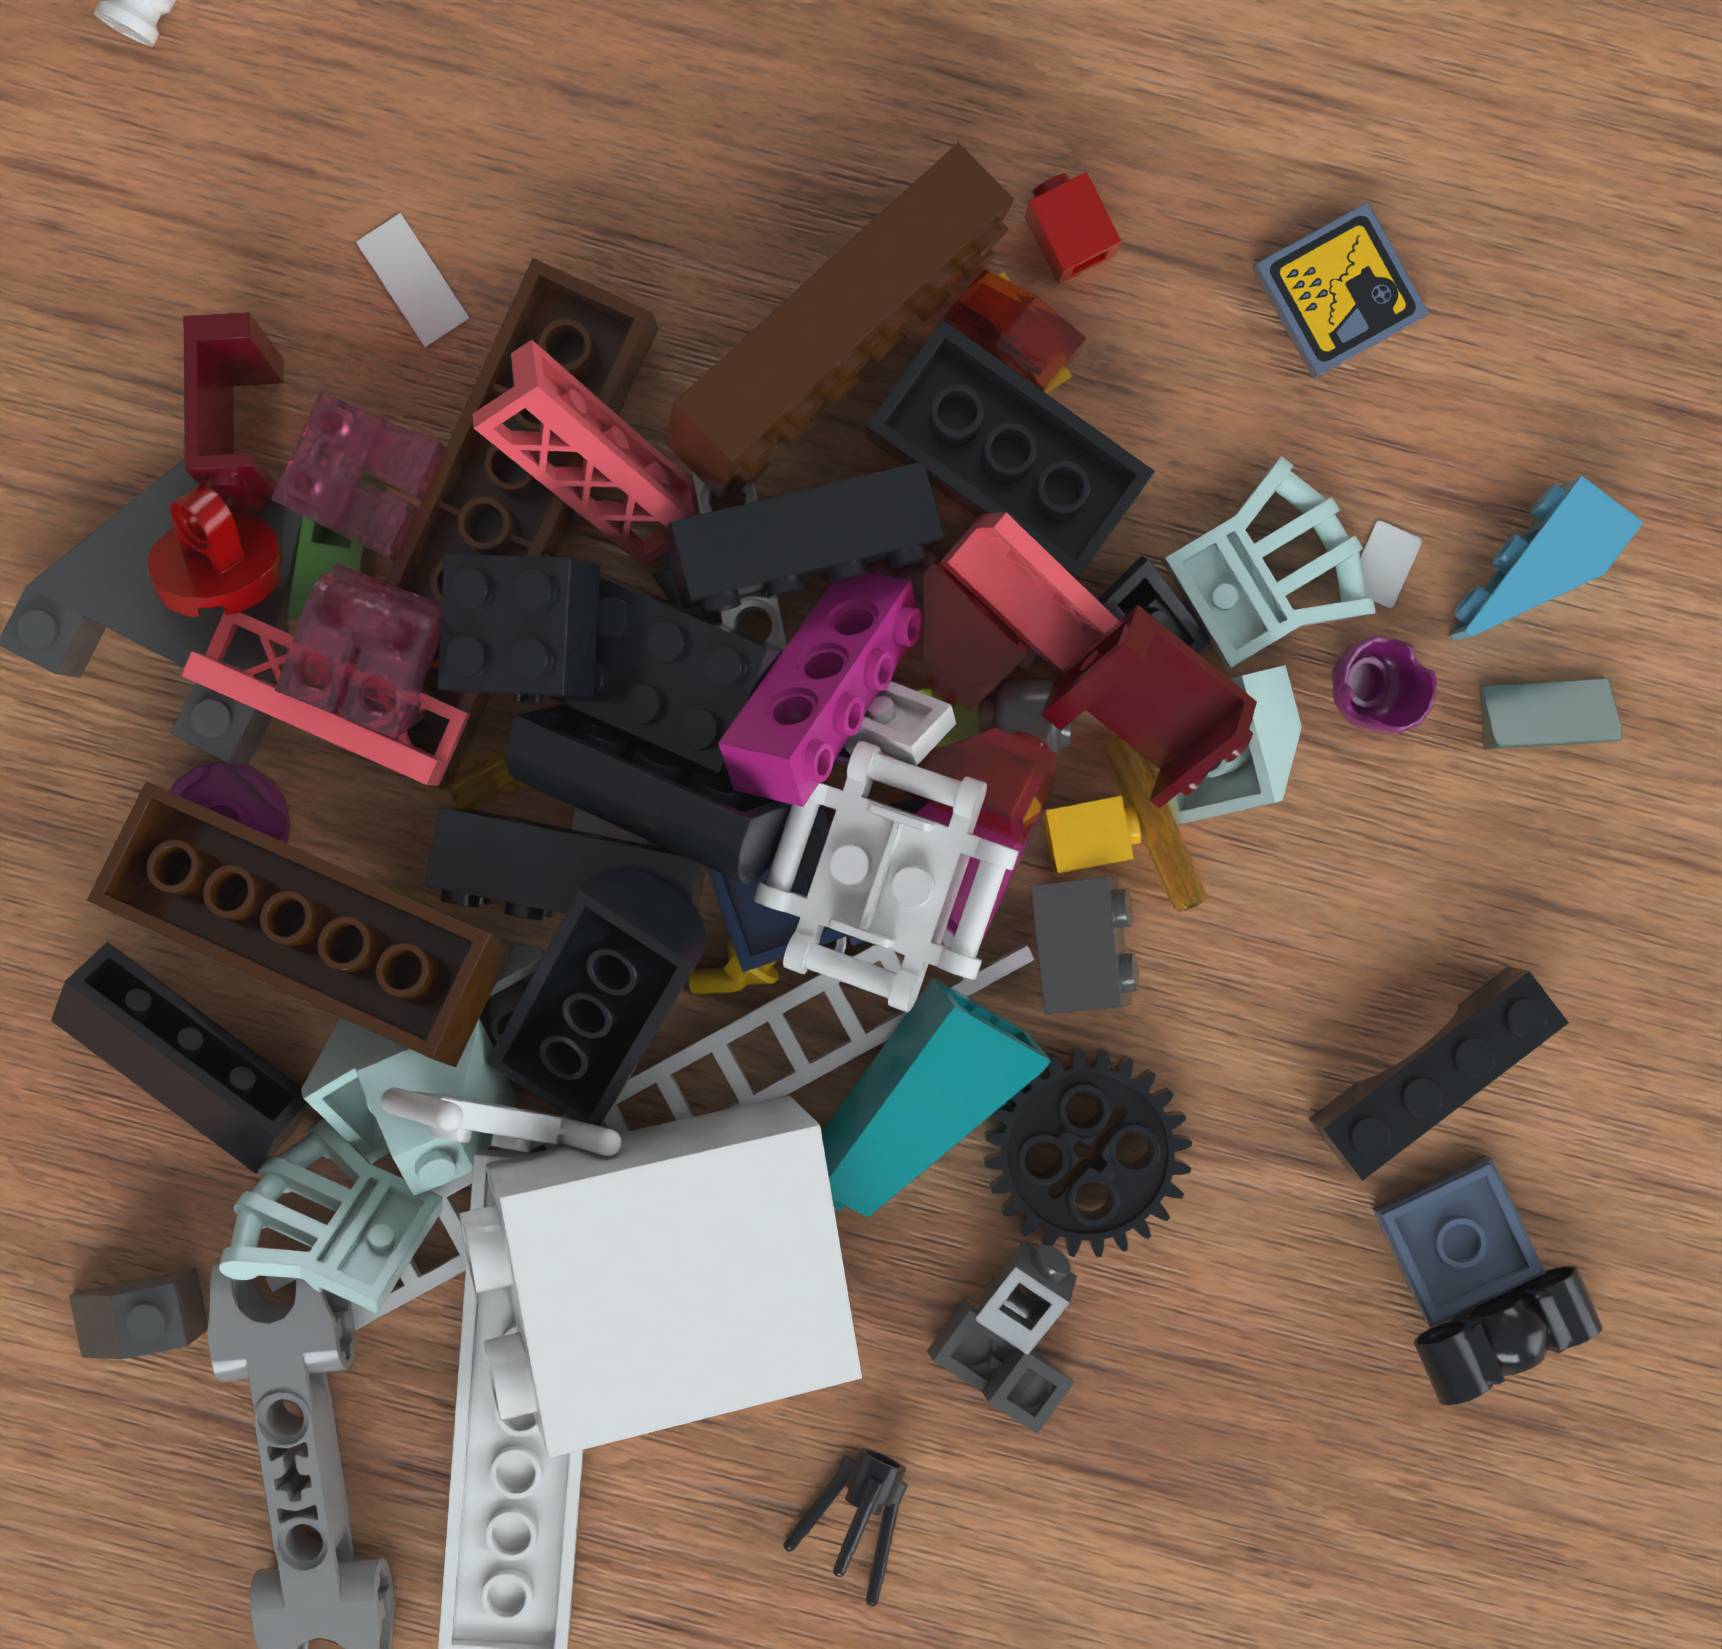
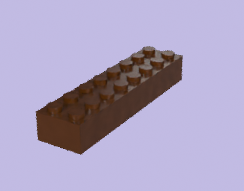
M534 258L530 262L350 658L352 662L471 714L440 785H428L436 789H449L492 695L438 690L444 554L540 557L542 553L556 555L575 513L570 506L476 431L473 426L472 414L514 387L511 353L530 340H533L619 416L659 329L652 312ZM524 408L503 422V424L513 431H540L541 421ZM548 451L547 461L554 467H583L584 458L577 452ZM343 673L339 684L355 677ZM367 683L343 693L352 719L366 724L389 715L380 689ZM393 695L399 711L415 705ZM332 697L328 708L338 712ZM429 710L402 719L412 745L435 755L450 720ZM393 723L377 729L398 739Z

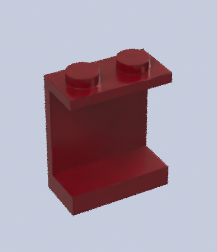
M250 312L183 316L185 470L199 485H205L216 492L225 502L231 513L246 514L248 516L258 515L266 511L265 506L286 505V493L252 453L234 454L233 386L284 383L283 358Z
M1137 605L1056 676L1041 716L1061 731L1085 710L1088 711L1160 769L1150 798V802L1160 809L1180 792L1187 796L1195 791L1204 781L1209 770L1220 761L1225 760L1229 763L1241 755L1253 736V732L1249 728L1257 701Z

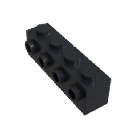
M924 461L671 521L663 532L683 609L701 605L703 615L715 614L741 606L739 595L763 589L766 599L780 598L800 592L805 589L804 579L827 574L829 584L852 580L867 574L865 564L889 559L891 569L913 565L929 559L927 549L932 548L945 538Z
M106 942L65 980L51 1021L255 1174L259 1172L265 1160L273 1156L295 1132L309 1105L303 1098L302 1086L109 942Z

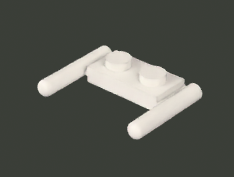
M397 1087L387 1089L381 1098L382 1108L387 1113L432 1126L430 1135L442 1139L470 1143L472 1131L493 1134L492 1146L510 1150L530 1152L533 1140L557 1144L558 1142L604 1156L616 1154L621 1147V1137L615 1130L551 1113L545 1114L533 1110L421 1091L412 1092Z

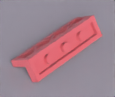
M533 340L512 352L514 387L472 414L474 429L642 566L668 552L663 532L669 522L700 515L694 482ZM525 408L541 421L540 431H513L507 428L503 422ZM548 451L577 452L584 458L583 467H554L547 461ZM619 487L625 492L624 502L595 501L589 496L590 488ZM632 521H659L665 526L644 540L630 530Z
M1008 513L981 514L940 562L1057 674H1060L1119 622L1113 614Z
M224 611L206 654L192 651L181 674L182 677L426 785H440L471 715L242 612L226 615ZM238 626L259 635L269 660L268 662L242 670L223 661ZM274 642L294 651L279 657ZM310 657L319 661L329 688L302 697L293 693L283 666ZM334 669L355 678L339 684ZM273 671L278 685L257 676ZM368 683L380 689L389 715L363 724L352 719L343 693ZM393 695L415 705L399 711ZM333 697L338 712L320 705L318 702ZM429 710L450 720L435 755L412 745L402 719ZM393 723L398 739L377 729Z

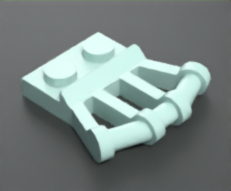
M1282 456L1270 467L1234 517L1162 560L1226 669L1232 668L1298 627L1376 614L1374 599L1366 597L1359 551L1363 549L1356 535L1351 538L1347 535L1335 515L1340 509L1333 497L1326 499L1291 472L1294 465ZM1274 492L1304 513L1256 543L1252 542L1246 532V528ZM1313 527L1328 552L1276 582L1262 557ZM1335 566L1341 602L1293 610L1285 596Z
M320 1119L307 1128L308 1136L278 1157H268L259 1169L258 1174L261 1179L253 1191L243 1192L235 1203L233 1209L237 1214L231 1246L223 1250L219 1270L223 1275L238 1280H250L258 1275L303 1279L318 1292L325 1289L378 1313L443 1210V1196L432 1191H426L414 1197L405 1179L369 1164L325 1119ZM322 1156L327 1159L331 1158L355 1184L349 1189L305 1168ZM292 1191L334 1210L336 1213L328 1225H325L277 1203V1200L282 1193ZM268 1227L310 1246L312 1249L310 1252L257 1247L261 1229Z

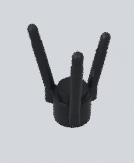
M865 1447L860 1448L856 1459L844 1455L836 1475L783 1544L784 1549L787 1552H791L798 1546L846 1486L849 1490L845 1500L857 1507V1510L833 1568L834 1575L842 1577L846 1573L851 1558L856 1551L870 1514L879 1515L883 1506H885L866 1602L869 1606H876L885 1576L899 1504L908 1486L907 1483L901 1481L906 1468L892 1458Z

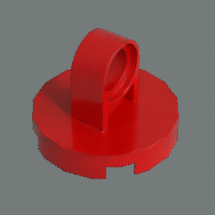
M205 485L193 488L171 503L170 514L174 527L155 542L147 559L149 576L155 595L168 609L187 617H201L198 608L223 606L225 614L231 615L240 613L262 602L278 587L281 580L279 566L283 562L276 533L264 521L246 514L231 513L220 496Z

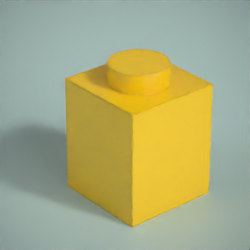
M1112 796L1042 810L1044 830L1054 873L1059 874L1132 860L1134 856L1131 845L1141 843V833L1135 807L1124 808L1122 796Z

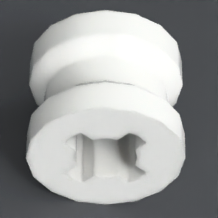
M100 0L94 15L126 37L143 45L153 47L159 36L156 24L161 15L170 13L176 0Z

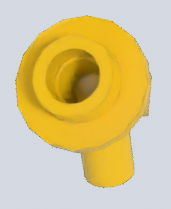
M730 937L726 942L728 963L725 967L694 969L689 977V987L692 994H718L737 992L747 985L773 984L779 979V974L773 966L777 961L743 972Z

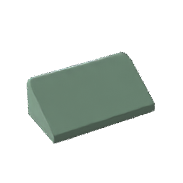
M1609 678L1480 687L1484 750L1622 741V727Z

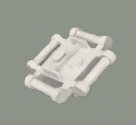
M859 741L850 757L847 780L843 790L819 783L804 807L792 804L766 882L759 881L753 901L758 904L800 917L797 929L786 948L783 967L800 974H805L809 969L888 998L889 1006L907 1013L914 1006L928 964L937 966L952 974L976 980L982 962L976 956L1005 870L1013 871L1019 853L1018 850L973 834L985 798L986 782L968 776L963 781H959L882 755L879 746ZM873 780L953 807V815L949 826L868 798ZM819 805H824L835 809L836 812L808 896H804L791 891ZM971 856L981 861L950 948L942 945L941 941ZM824 926L905 955L901 969L898 973L818 945Z

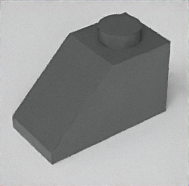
M196 1268L80 1291L69 1295L81 1357L128 1359L187 1347L205 1333L208 1328Z

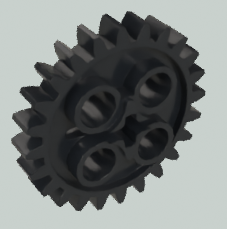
M1078 1047L1072 1048L1070 1066L1065 1067L1061 1066L1052 1053L1047 1054L1051 1060L1047 1066L1049 1073L1043 1076L1038 1075L1029 1083L1030 1085L1025 1090H1020L1011 1098L1014 1101L1011 1108L1001 1106L993 1113L999 1121L1004 1123L1003 1129H991L984 1132L986 1141L1000 1147L999 1152L983 1157L984 1165L990 1169L1003 1170V1174L989 1183L992 1193L1011 1192L1012 1195L1001 1207L1003 1214L1007 1217L1023 1210L1025 1214L1019 1226L1020 1232L1026 1236L1040 1225L1043 1227L1042 1245L1053 1246L1059 1236L1065 1237L1067 1252L1069 1256L1075 1257L1081 1241L1089 1240L1095 1256L1102 1257L1104 1239L1113 1237L1117 1246L1123 1252L1127 1251V1231L1134 1228L1142 1237L1149 1239L1151 1234L1145 1219L1152 1214L1161 1220L1168 1221L1171 1217L1160 1203L1164 1196L1182 1199L1184 1193L1171 1179L1172 1175L1191 1173V1167L1186 1162L1175 1158V1152L1191 1147L1192 1141L1187 1136L1173 1134L1172 1130L1181 1125L1186 1120V1117L1181 1111H1163V1108L1174 1096L1168 1088L1149 1093L1156 1077L1150 1069L1141 1072L1135 1079L1131 1078L1133 1060L1126 1055L1112 1069L1109 1068L1108 1052L1102 1048H1099L1092 1064L1085 1063V1059ZM1088 1091L1096 1094L1098 1097L1099 1106L1095 1116L1083 1123L1068 1119L1066 1104L1069 1098L1075 1093ZM1123 1107L1125 1110L1124 1116L1113 1124L1099 1138L1095 1145L1101 1154L1099 1160L1095 1163L1088 1159L1082 1160L1074 1169L1075 1171L1069 1177L1062 1192L1056 1197L1051 1196L1049 1190L1052 1185L1063 1178L1077 1163L1079 1157L1073 1149L1074 1145L1079 1140L1088 1145L1093 1143L1105 1127L1114 1109ZM1130 1132H1141L1146 1135L1148 1145L1143 1157L1134 1162H1123L1117 1159L1115 1153L1116 1145L1123 1135ZM1049 1141L1057 1145L1059 1149V1157L1056 1164L1043 1172L1028 1168L1025 1164V1155L1028 1149L1034 1143ZM1100 1182L1106 1185L1108 1196L1104 1205L1099 1209L1083 1211L1075 1205V1195L1084 1184Z

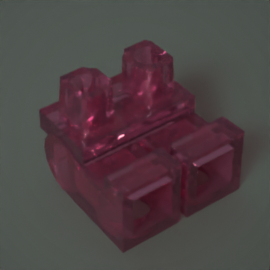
M321 391L271 500L394 562L418 507L390 492L383 491L361 481L363 475L422 502L446 447L438 439L414 429L413 431Z
M337 564L332 566L330 574L324 573L320 576L309 594L275 691L330 713L342 707L340 717L393 738L399 737L415 726L422 703L418 699L426 672L431 667L440 640L442 604L343 565Z

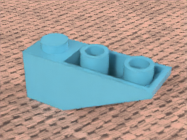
M1583 476L1571 480L1562 486L1553 483L1532 507L1530 514L1537 519L1523 538L1518 534H1514L1494 557L1492 565L1498 571L1483 589L1479 585L1474 586L1459 603L1453 615L1460 621L1449 636L1455 641L1473 637L1604 575L1644 522Z

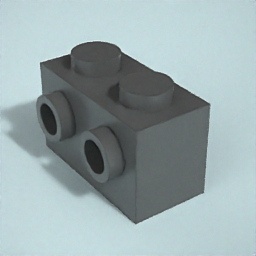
M1118 877L1031 885L1045 1014L1117 1008L1132 1004L1130 992L1139 991V969L1135 953H1126L1123 928L1132 926V906L1128 889H1119Z

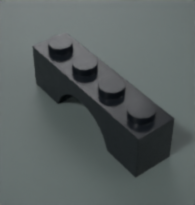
M1508 966L1458 1004L1457 1011L1452 1019L1421 1048L1382 1073L1356 1082L1309 1118V1121L1345 1168L1363 1181L1569 1022L1530 971Z

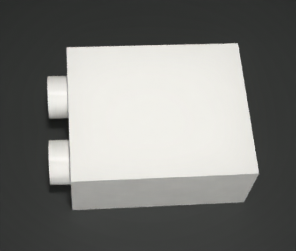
M790 1095L619 1133L621 1147L612 1156H604L566 1145L486 1163L493 1206L459 1213L475 1293L509 1286L517 1332L484 1340L488 1370L500 1421L533 1413L549 1458L862 1378L820 1124Z

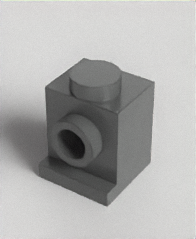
M1023 1241L994 1279L991 1278L985 1286L974 1320L1028 1355L1069 1305L1077 1275L1070 1271L1071 1265L1068 1259L1058 1249L1049 1245H1041L1036 1249Z

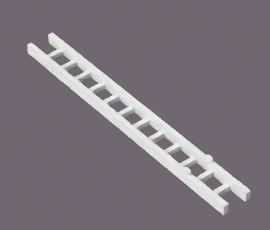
M946 929L942 941L945 946L951 948L955 937ZM875 944L851 956L871 964L881 961L885 969L898 973L902 966L895 951ZM1024 944L980 968L976 980L963 977L949 985V987L968 997L1035 959L1028 946ZM819 973L631 1076L604 1121L608 1129L615 1130L618 1134L631 1131L616 1104L655 1083L659 1087L676 1120L695 1117L672 1074L711 1052L738 1101L722 1110L784 1097L887 1041L907 1012L900 1011L865 1031L839 984L841 981ZM824 991L850 1040L809 1061L783 1013ZM768 1022L794 1070L754 1092L728 1043ZM532 1140L530 1151L545 1144L547 1150L566 1145L558 1142L557 1144ZM499 1148V1149H497V1150H499V1151L522 1152V1151L510 1150V1149H505V1148ZM473 1171L429 1190L443 1196V1210L439 1217L459 1253L423 1273H420L412 1258L400 1277L403 1284L392 1289L378 1313L350 1301L355 1331L466 1271L467 1255L460 1215L450 1195L472 1184ZM274 1276L265 1278L272 1292L296 1280V1278Z

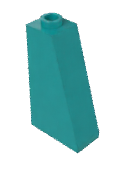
M933 978L914 1003L911 1011L906 1014L821 1131L834 1209L842 1211L846 1206L864 1216L870 1217L1041 1074L1051 1060L1030 1033Z

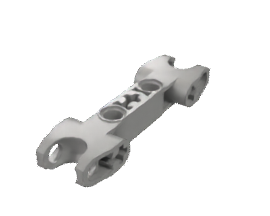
M220 1258L212 1265L207 1338L214 1374L220 1382L249 1380L272 1539L278 1568L259 1569L252 1578L249 1601L254 1638L259 1649H309L310 1640L323 1638L334 1640L345 1649H392L396 1601L390 1566L384 1558L355 1560L333 1404L327 1379V1372L348 1370L354 1362L356 1340L351 1303L349 1300L325 1289L318 1292L305 1280L296 1278L294 1304L287 1306L271 1303L259 1294L253 1279L238 1280L223 1275L219 1270ZM283 1399L295 1402L301 1408L304 1418H297L291 1415L285 1409ZM302 1524L316 1528L321 1534L322 1540L310 1537L304 1531Z

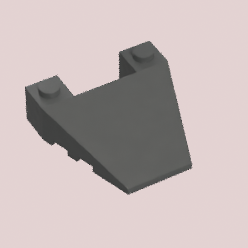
M185 458L25 587L0 636L1 647L54 674L81 678L106 628L184 668L192 651L206 654L224 613L223 606L198 608L201 617H187L168 609L155 595L147 562L155 542L174 527L170 514L171 503L199 486L185 470ZM286 501V505L265 506L266 511L264 513L250 515L264 521L276 533L283 562L279 566L281 580L278 587L262 602L242 611V613L289 633V629L286 628L303 509ZM238 626L223 661L242 670L268 662L269 660L259 635ZM274 642L278 655L281 657L283 650L286 651V647ZM273 671L257 676L277 685ZM196 683L170 734L227 763L248 765L273 716Z

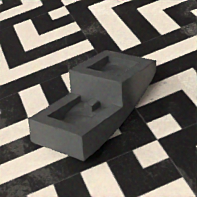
M963 1300L928 1348V1354L935 1363L981 1391L990 1404L1035 1433H1038L1072 1387L1074 1381L1035 1349H1032L1027 1355L974 1320L978 1309Z

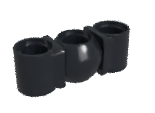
M1561 1266L1546 1270L1545 1274L1524 1283L1523 1286L1512 1289V1294L1502 1295L1480 1304L1472 1311L1470 1319L1457 1316L1449 1322L1426 1330L1415 1338L1414 1345L1438 1401L1442 1405H1457L1483 1395L1493 1385L1505 1382L1504 1376L1522 1373L1537 1366L1545 1359L1547 1350L1559 1354L1565 1351L1566 1348L1589 1341L1602 1331L1603 1326L1578 1268L1575 1266Z

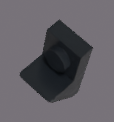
M1142 555L1097 599L1119 621L1139 605L1197 653L1210 641L1150 561Z

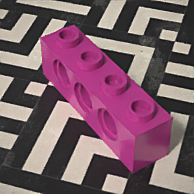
M867 572L864 576L829 585L718 742L734 791L801 807L805 806L818 784L828 778L834 760L849 737L859 731L864 715L880 691L888 687L894 669L908 648L913 647L920 637L923 619L921 611L916 606L911 580Z

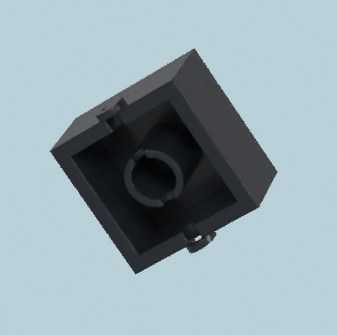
M444 554L438 690L470 694L514 695V702L543 703V697L594 699L600 566L571 557Z

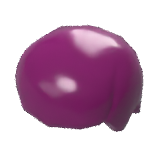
M1376 635L1364 638L1348 645L1332 670L1335 705L1342 716L1356 728L1380 734L1401 733L1420 725L1434 706L1437 684L1435 672L1422 666L1413 654V646L1407 642Z

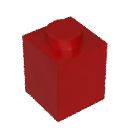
M1087 172L1071 180L1067 173L1056 175L1041 183L1032 191L1035 198L1028 202L1025 219L1058 285L1115 257L1121 244V239Z

